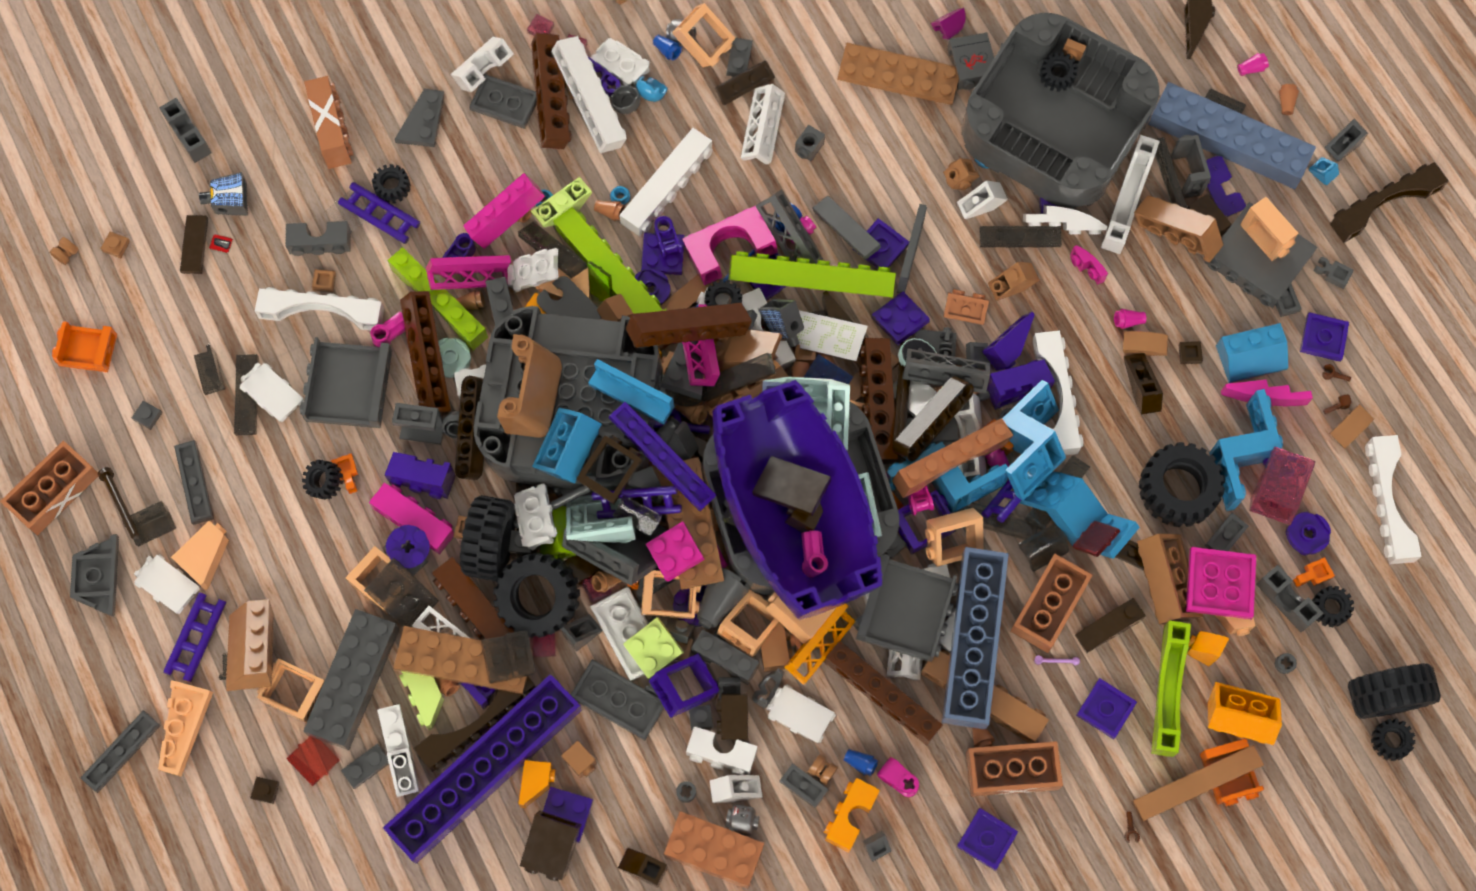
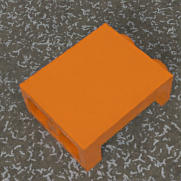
M63 321L57 331V344L52 350L53 360L61 367L108 372L117 338V333L110 326H103L102 330L77 327Z
M1245 738L1204 750L1200 753V757L1204 767L1248 748L1249 745ZM1253 770L1212 790L1217 804L1225 803L1227 807L1239 803L1238 799L1246 797L1247 801L1260 797L1259 793L1264 790L1263 785L1259 786Z

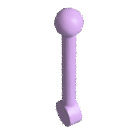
M1038 655L1035 657L1034 662L1037 665L1042 664V662L1078 665L1080 659L1078 657H1073L1072 659L1043 658Z

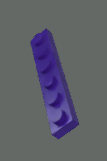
M626 402L609 415V419L699 511L705 508L717 496Z

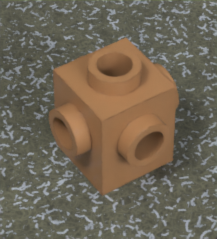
M960 158L949 164V168L943 172L948 186L959 190L968 189L972 185L971 183L980 177L971 159Z

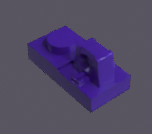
M459 682L482 709L489 705L487 700L493 695L495 689L482 686L475 687V685Z

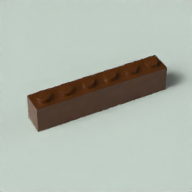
M742 303L632 314L626 326V331L636 348L743 336L746 335L752 320Z
M453 557L432 572L435 578L433 583L440 591L444 589L447 592L446 599L453 607L457 605L460 608L459 615L466 623L470 621L473 624L474 628L472 631L479 639L483 637L487 642L528 649L511 627L508 629L504 625L506 621L503 618L499 619L497 610L470 577L463 574L460 565Z

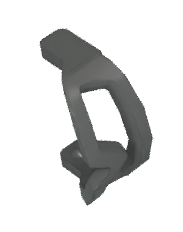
M778 668L764 677L758 685L760 690L755 691L752 700L754 703L763 708L768 706L781 684L785 673L783 670ZM770 678H773L776 684L767 700L762 697L758 700V695L768 694L765 684Z

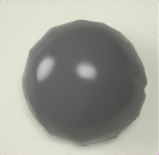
M630 85L618 87L610 96L612 107L621 114H631L640 105V94L636 88Z

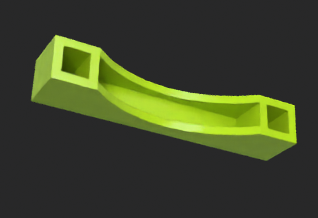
M403 247L387 260L391 270L406 285L415 291H429L432 307L473 351L488 338L485 327L446 289L430 290L426 269Z
M1169 620L1164 625L1151 754L1174 757L1179 753L1181 735L1180 699L1184 666L1190 640L1191 624Z

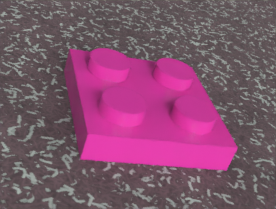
M683 521L646 543L667 582L705 560Z

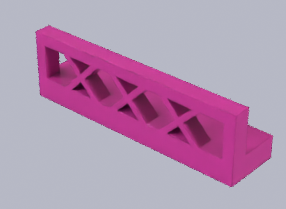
M510 255L431 258L426 266L430 290L486 287L485 281L495 279L491 276L493 272H502L503 277H506L508 285L507 269L511 264ZM474 273H480L482 276L485 277V279L483 281H477L472 277V275ZM460 274L466 279L464 282H457L452 276ZM433 275H441L446 280L444 283H435Z
M699 304V305H698V307L707 306L706 304ZM714 339L699 340L696 345L691 342H682L690 385L714 386L720 376ZM693 352L701 357L699 363L691 358ZM699 370L704 374L705 379H695L694 372Z

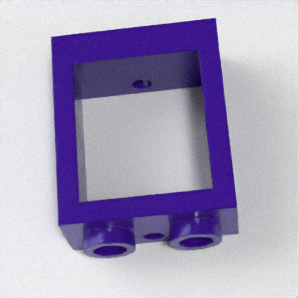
M937 490L931 492L933 504L939 515L951 514L946 507L948 503L942 494L939 495ZM909 504L899 509L898 533L907 543L906 546L912 555L928 547L927 539L919 542L907 523L905 517L912 514ZM957 529L941 533V539L956 532Z
M699 654L657 671L649 680L670 718L712 700L720 691L716 680L711 676L705 661L701 659ZM690 667L704 692L686 701H682L668 676Z

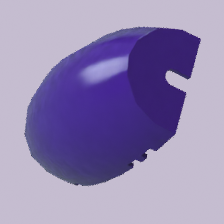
M794 380L763 390L753 399L751 395L717 405L713 410V433L717 464L724 493L740 535L759 570L778 597L798 620H802L839 607L882 586L881 559L878 557L876 547L878 539L877 536H874L872 527L874 521L857 471L836 431H832L827 424V418L824 413L820 414L814 406V400ZM771 456L831 477V482L820 501L823 513L813 530L822 532L824 556L827 558L828 567L816 577L811 578L803 573L802 532L785 523L788 516L785 514L787 507L753 496L752 491ZM812 561V566L818 570V565Z

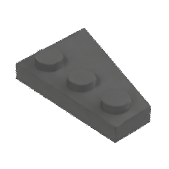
M423 90L394 139L395 143L435 147L445 96L444 91Z

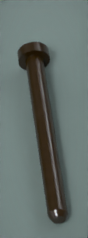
M109 467L102 468L98 472V477L101 481L105 482L130 537L137 540L139 532L113 480V470Z

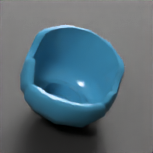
M642 76L636 83L640 96L647 101L658 102L668 91L664 84L651 77L644 81V76Z

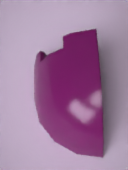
M964 7L954 10L930 23L934 31L939 30L943 34L942 38L947 40L958 34L965 24L966 13Z

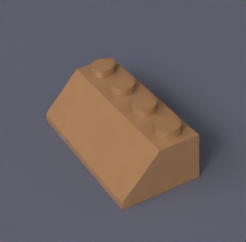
M1156 534L1137 541L1138 553L1142 558L1144 575L1148 580L1149 594L1153 599L1155 616L1159 624H1166L1169 620L1182 622L1204 617L1202 613L1186 612L1189 562L1181 534Z
M269 599L247 601L229 615L226 691L272 687L274 613Z

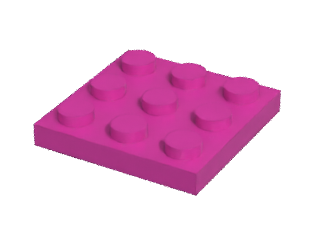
M1191 547L1189 551L1186 612L1252 620L1254 618L1256 555Z

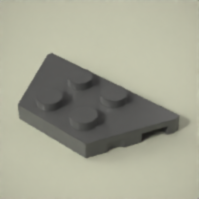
M117 534L111 535L110 539L100 544L97 542L87 550L72 555L70 597L111 617H115L119 547V536Z

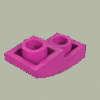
M1078 245L1074 246L1070 254L1072 264L1075 267L1077 266L1080 272L1088 269L1089 277L1095 280L1097 285L1105 282L1108 272L1102 264L1085 249Z

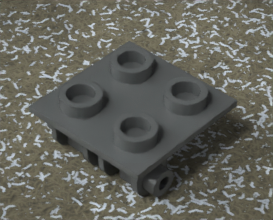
M945 327L943 331L920 329L915 333V339H922L928 342L937 354L955 357L957 333H953L951 328Z

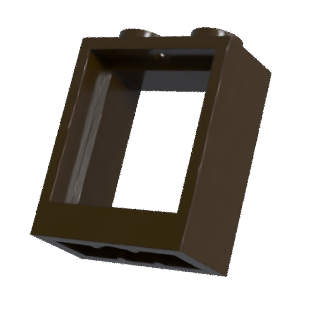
M605 435L576 480L614 505L643 460L639 457L641 453L632 447L627 450L621 446V440L613 435L610 438ZM607 444L634 461L613 493L587 477V474Z

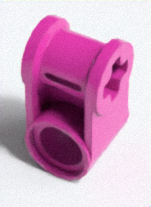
M927 485L907 496L913 516L917 512L928 509L930 511L934 510L932 496L928 491Z
M892 757L886 761L877 773V776L883 782L893 787L905 797H913L918 791L919 781L916 776ZM910 781L913 782V786H912L913 789H911V788H909L908 790L904 789V788H905V783H904V782H906V783H910Z

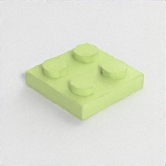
M659 617L655 618L623 643L648 679H651L657 671L664 669L684 653Z

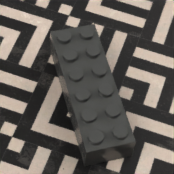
M355 609L303 730L305 734L349 751L400 630L396 623Z

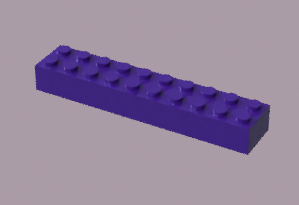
M550 674L391 819L383 829L411 861L417 864L522 767L524 760H529L582 711L581 706Z

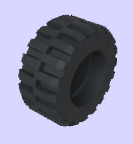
M1177 442L1174 447L1173 444L1165 445L1163 449L1157 450L1149 459L1140 475L1139 488L1142 490L1139 494L1142 500H1146L1144 503L1145 508L1153 511L1151 515L1154 518L1159 516L1163 519L1162 523L1167 525L1169 522H1173L1174 527H1181L1182 524L1189 527L1193 526L1195 522L1199 524L1204 521L1219 505L1225 491L1223 486L1225 476L1220 475L1223 471L1221 465L1215 464L1216 458L1213 455H1207L1206 449L1201 447L1199 450L1196 448V444L1189 443L1188 446H1184V442ZM1172 469H1181L1193 475L1200 488L1198 498L1184 501L1172 496L1164 485L1163 476L1165 472Z
M481 495L472 501L465 520L460 552V567L466 576L496 581L498 575L502 574V569L509 563L511 530L515 531L513 522L516 520L515 505L510 500Z
M533 553L511 561L509 565L502 569V574L498 575L496 579L498 584L493 589V594L496 595V600H493L494 607L498 606L500 612L497 613L499 619L504 618L506 621L504 625L508 629L512 627L515 629L514 633L518 635L525 634V637L528 638L535 636L541 638L557 632L572 620L575 615L574 611L578 609L580 603L577 601L580 596V589H577L576 586L579 583L577 577H573L571 574L573 570L570 566L566 567L564 565L565 561L560 558H554L552 554ZM530 575L543 576L554 588L555 604L546 614H532L520 602L519 586Z
M1428 663L1401 666L1366 674L1350 680L1348 684L1354 712L1359 719L1406 712L1436 704L1441 699L1434 668Z

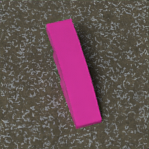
M1267 379L1225 384L1221 390V395L1248 402L1257 390L1265 389L1266 395L1270 397L1271 406H1305L1313 399L1311 391L1291 393L1289 385L1268 387Z

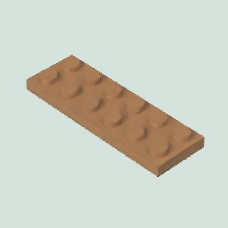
M847 42L837 80L949 105H953L959 79L956 66Z
M699 457L683 460L704 482ZM657 468L660 485L674 486ZM678 490L677 494L671 495L674 505L681 504L682 513L666 514L669 529L683 521L705 558L702 562L679 575L681 590L722 582L724 577L709 504L699 511Z
M404 626L394 670L524 694L533 651Z

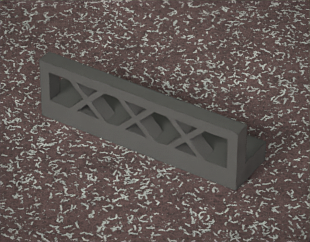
M782 189L756 205L783 253L789 257V261H796L797 256L810 259L809 263L815 264L818 263V260H823ZM771 202L775 209L774 215L768 214L763 206ZM776 221L784 224V233L776 229ZM787 238L795 242V250L787 247Z
M907 349L903 379L943 386L951 377L956 376L972 383L974 392L986 394L990 378V363Z

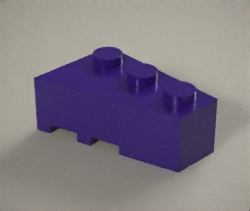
M1045 359L1040 361L1034 360L1025 365L990 373L986 391L989 392L990 400L996 410L1022 400L1041 380L1047 382L1050 389L1053 387L1055 380Z
M393 452L385 472V477L390 485L394 484L397 487H401V485L406 486L415 493L426 492L435 499H441V497L448 499L456 477L451 463L444 462L443 466L434 464L433 459L427 458L425 462L417 459L416 456Z

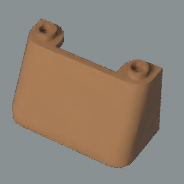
M514 334L512 350L519 357V362L525 364L519 398H505L500 403L497 417L506 434L541 438L547 435L552 423L562 363L558 356L530 337Z

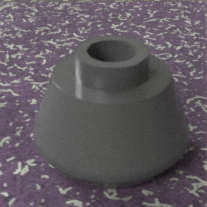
M459 411L450 412L441 424L444 434L451 438H457Z

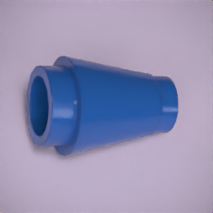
M657 35L653 39V45L668 60H676L680 56L682 48L678 42L661 35Z
M851 749L847 751L844 757L845 762L864 776L868 775L871 777L878 765V760L874 759V756Z

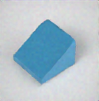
M1321 157L1309 168V171L1324 185H1328L1339 175L1338 164L1324 157Z

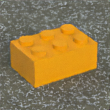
M1215 682L1208 700V728L1217 732L1233 734L1240 738L1252 739L1259 743L1274 745L1282 726L1280 698Z

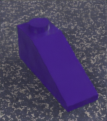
M1033 312L1021 316L982 351L996 371L1004 368L1010 369L1016 364L1015 360L1022 353L1035 316Z

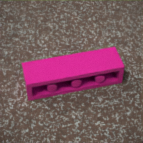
M523 173L465 223L463 227L471 239L485 249L540 202L545 195L537 184Z
M384 482L369 501L372 509L398 527L413 525L423 530L429 540L430 549L440 555L454 537L453 525L445 519L441 521L435 517L436 514L427 507L423 509L418 506L419 502L413 497L402 495V490L394 484L389 486Z

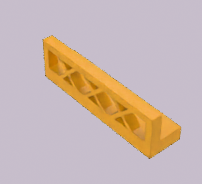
M847 604L836 607L815 635L802 644L784 666L803 685L806 684L826 659V656L854 624L855 620L845 612L848 608ZM840 616L847 622L844 628H836V621ZM827 632H832L833 642L824 644L823 637ZM820 647L821 657L819 659H811L813 649ZM802 663H807L808 673L805 676L796 670Z

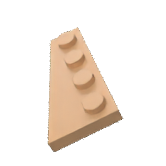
M171 680V698H168L167 708H169L168 719L165 720L164 726L166 730L165 740L162 741L158 770L182 777L213 692Z

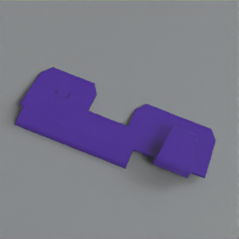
M1215 156L1206 160L1211 175L1207 188L1215 204L1225 216L1242 211L1246 204L1241 194L1234 192L1226 196L1221 185L1232 177L1223 157Z

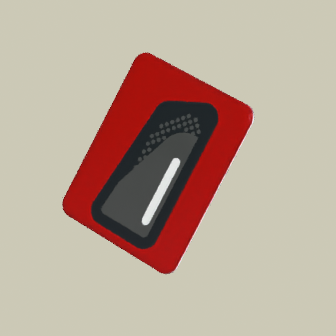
M214 234L209 248L228 253L233 239Z

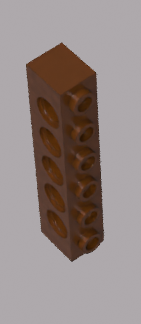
M536 33L531 42L541 148L565 149L572 137L571 130L568 128L570 114L566 108L568 104V96L565 95L566 81L552 53L553 47L560 39L559 35Z
M410 291L400 299L418 404L419 406L438 408L442 417L450 412L451 408L429 291Z
M865 338L862 341L858 354L861 357L859 375L863 380L860 393L861 397H864L865 404L862 406V412L869 421L875 441L876 438H880L883 441V445L876 442L882 463L892 465L898 460V455L892 450L895 407L890 338ZM870 358H875L878 364L872 363ZM872 377L878 379L879 384H875L872 381ZM873 397L878 398L881 402V405L876 404L873 400ZM874 417L879 418L882 421V425L877 424Z
M841 641L826 656L825 663L926 746L943 725Z

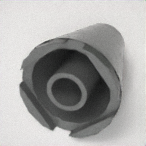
M722 568L724 581L706 585L697 614L698 623L706 629L716 628L750 590L747 583L745 586L740 583L742 578Z

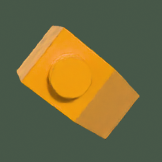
M1199 631L1196 636L1191 635L1187 655L1210 667L1221 656L1229 638Z
M524 760L519 806L521 808L529 806L550 789L551 782H555L556 769H553L551 763Z

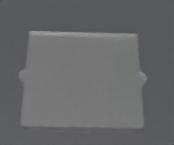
M347 192L343 198L348 200L352 192ZM336 199L335 203L325 211L334 222L347 221L350 226V233L358 227H362L365 222L364 219L338 204L339 199ZM359 199L354 204L363 210L366 208Z

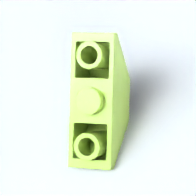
M578 177L533 209L531 213L543 227L554 226L553 220L571 207L578 213L592 194V191Z
M402 671L399 677L403 686L409 687L411 694L408 695L412 706L417 705L420 713L416 714L420 725H425L428 730L433 729L444 702V697L440 693L435 678Z

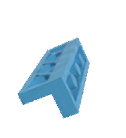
M598 359L595 361L596 371L588 382L589 386L621 403L626 402L631 408L665 424L675 407L672 397Z

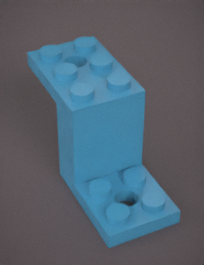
M1043 380L1002 418L1013 434V437L1010 439V442L1014 445L1012 449L1021 454L1005 470L1016 496L1021 500H1024L1066 459L1055 430L1044 425L1059 409L1049 384Z
M1265 389L1257 390L1246 404L1254 433L1219 439L1209 452L1210 456L1213 455L1216 458L1215 464H1220L1223 469L1220 475L1225 476V483L1223 484L1225 491L1222 499L1226 512L1235 510L1246 495L1245 487L1240 483L1239 467L1263 463L1264 459L1275 457L1283 447L1282 436L1278 435L1276 428L1277 419L1275 415H1272L1270 409L1271 400L1266 395Z
M943 442L930 444L914 461L907 460L901 464L895 463L891 465L886 474L891 490L897 489L892 480L899 470L944 448ZM1006 463L1002 466L995 465L988 470L987 474L983 476L977 475L969 482L957 466L931 483L939 495L942 494L945 497L950 513H954L1003 487L1008 479L1005 472L1008 466Z
M1053 471L1020 502V504L1046 511L1072 546L1112 559L1115 558L1140 528L1135 521L1108 514L1082 478Z

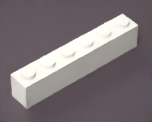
M578 36L557 41L552 49L553 56L599 152L604 153L621 148L627 139L626 132L621 127L617 113L613 110L609 97L602 88L601 80L593 69V63L589 60L583 43L580 42Z
M692 128L620 214V224L639 237L643 232L646 233L651 228L652 221L662 215L667 203H671L675 199L677 191L687 185L692 173H697L702 161L711 156L713 152L712 140Z

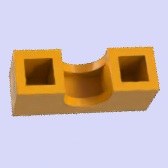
M858 778L855 779L854 783L849 781L844 791L847 797L844 803L839 801L834 811L837 817L834 823L829 821L824 831L827 834L825 841L849 853L860 830L850 824L848 814L854 809H862L869 813L880 790Z

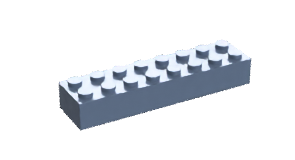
M1170 82L1167 83L1148 125L1177 138L1184 135H1198L1202 149L1222 156L1224 159L1294 190L1301 181L1316 149L1314 145Z
M965 547L963 551L942 723L984 730L989 725L1009 553Z

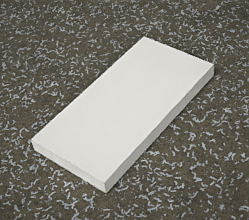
M627 586L590 607L626 675L632 682L645 674L623 643L648 624V621L644 615H641V608Z

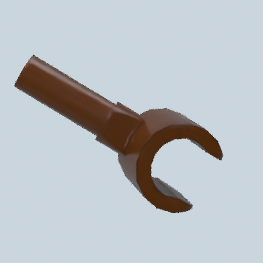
M1326 364L1323 368L1331 372L1330 374L1322 373V377L1325 380H1330L1333 377L1348 382L1351 380L1350 376L1335 372L1334 366Z
M1350 395L1338 397L1339 403L1324 409V414L1340 408L1348 409L1352 403Z
M1126 812L1128 831L1125 833L1124 838L1126 842L1130 843L1129 835L1133 833L1135 841L1138 843L1140 835L1134 830L1132 812Z

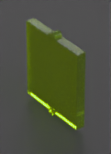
M592 261L588 262L590 293L599 298L600 301L612 297L611 275L603 270L601 266H597Z

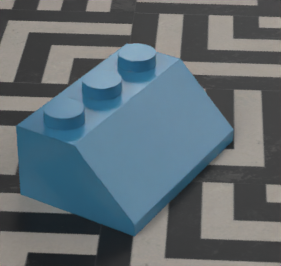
M1281 323L1223 336L1216 345L1228 383L1275 373L1289 368L1287 339Z
M558 408L532 467L575 484L576 478L590 454L592 444L599 434L601 423L583 413Z

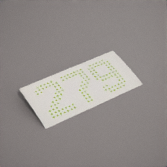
M799 310L804 325V330L797 334L800 348L857 361L868 326Z

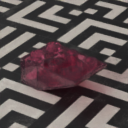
M1274 446L1251 496L1249 511L1291 525L1316 461Z

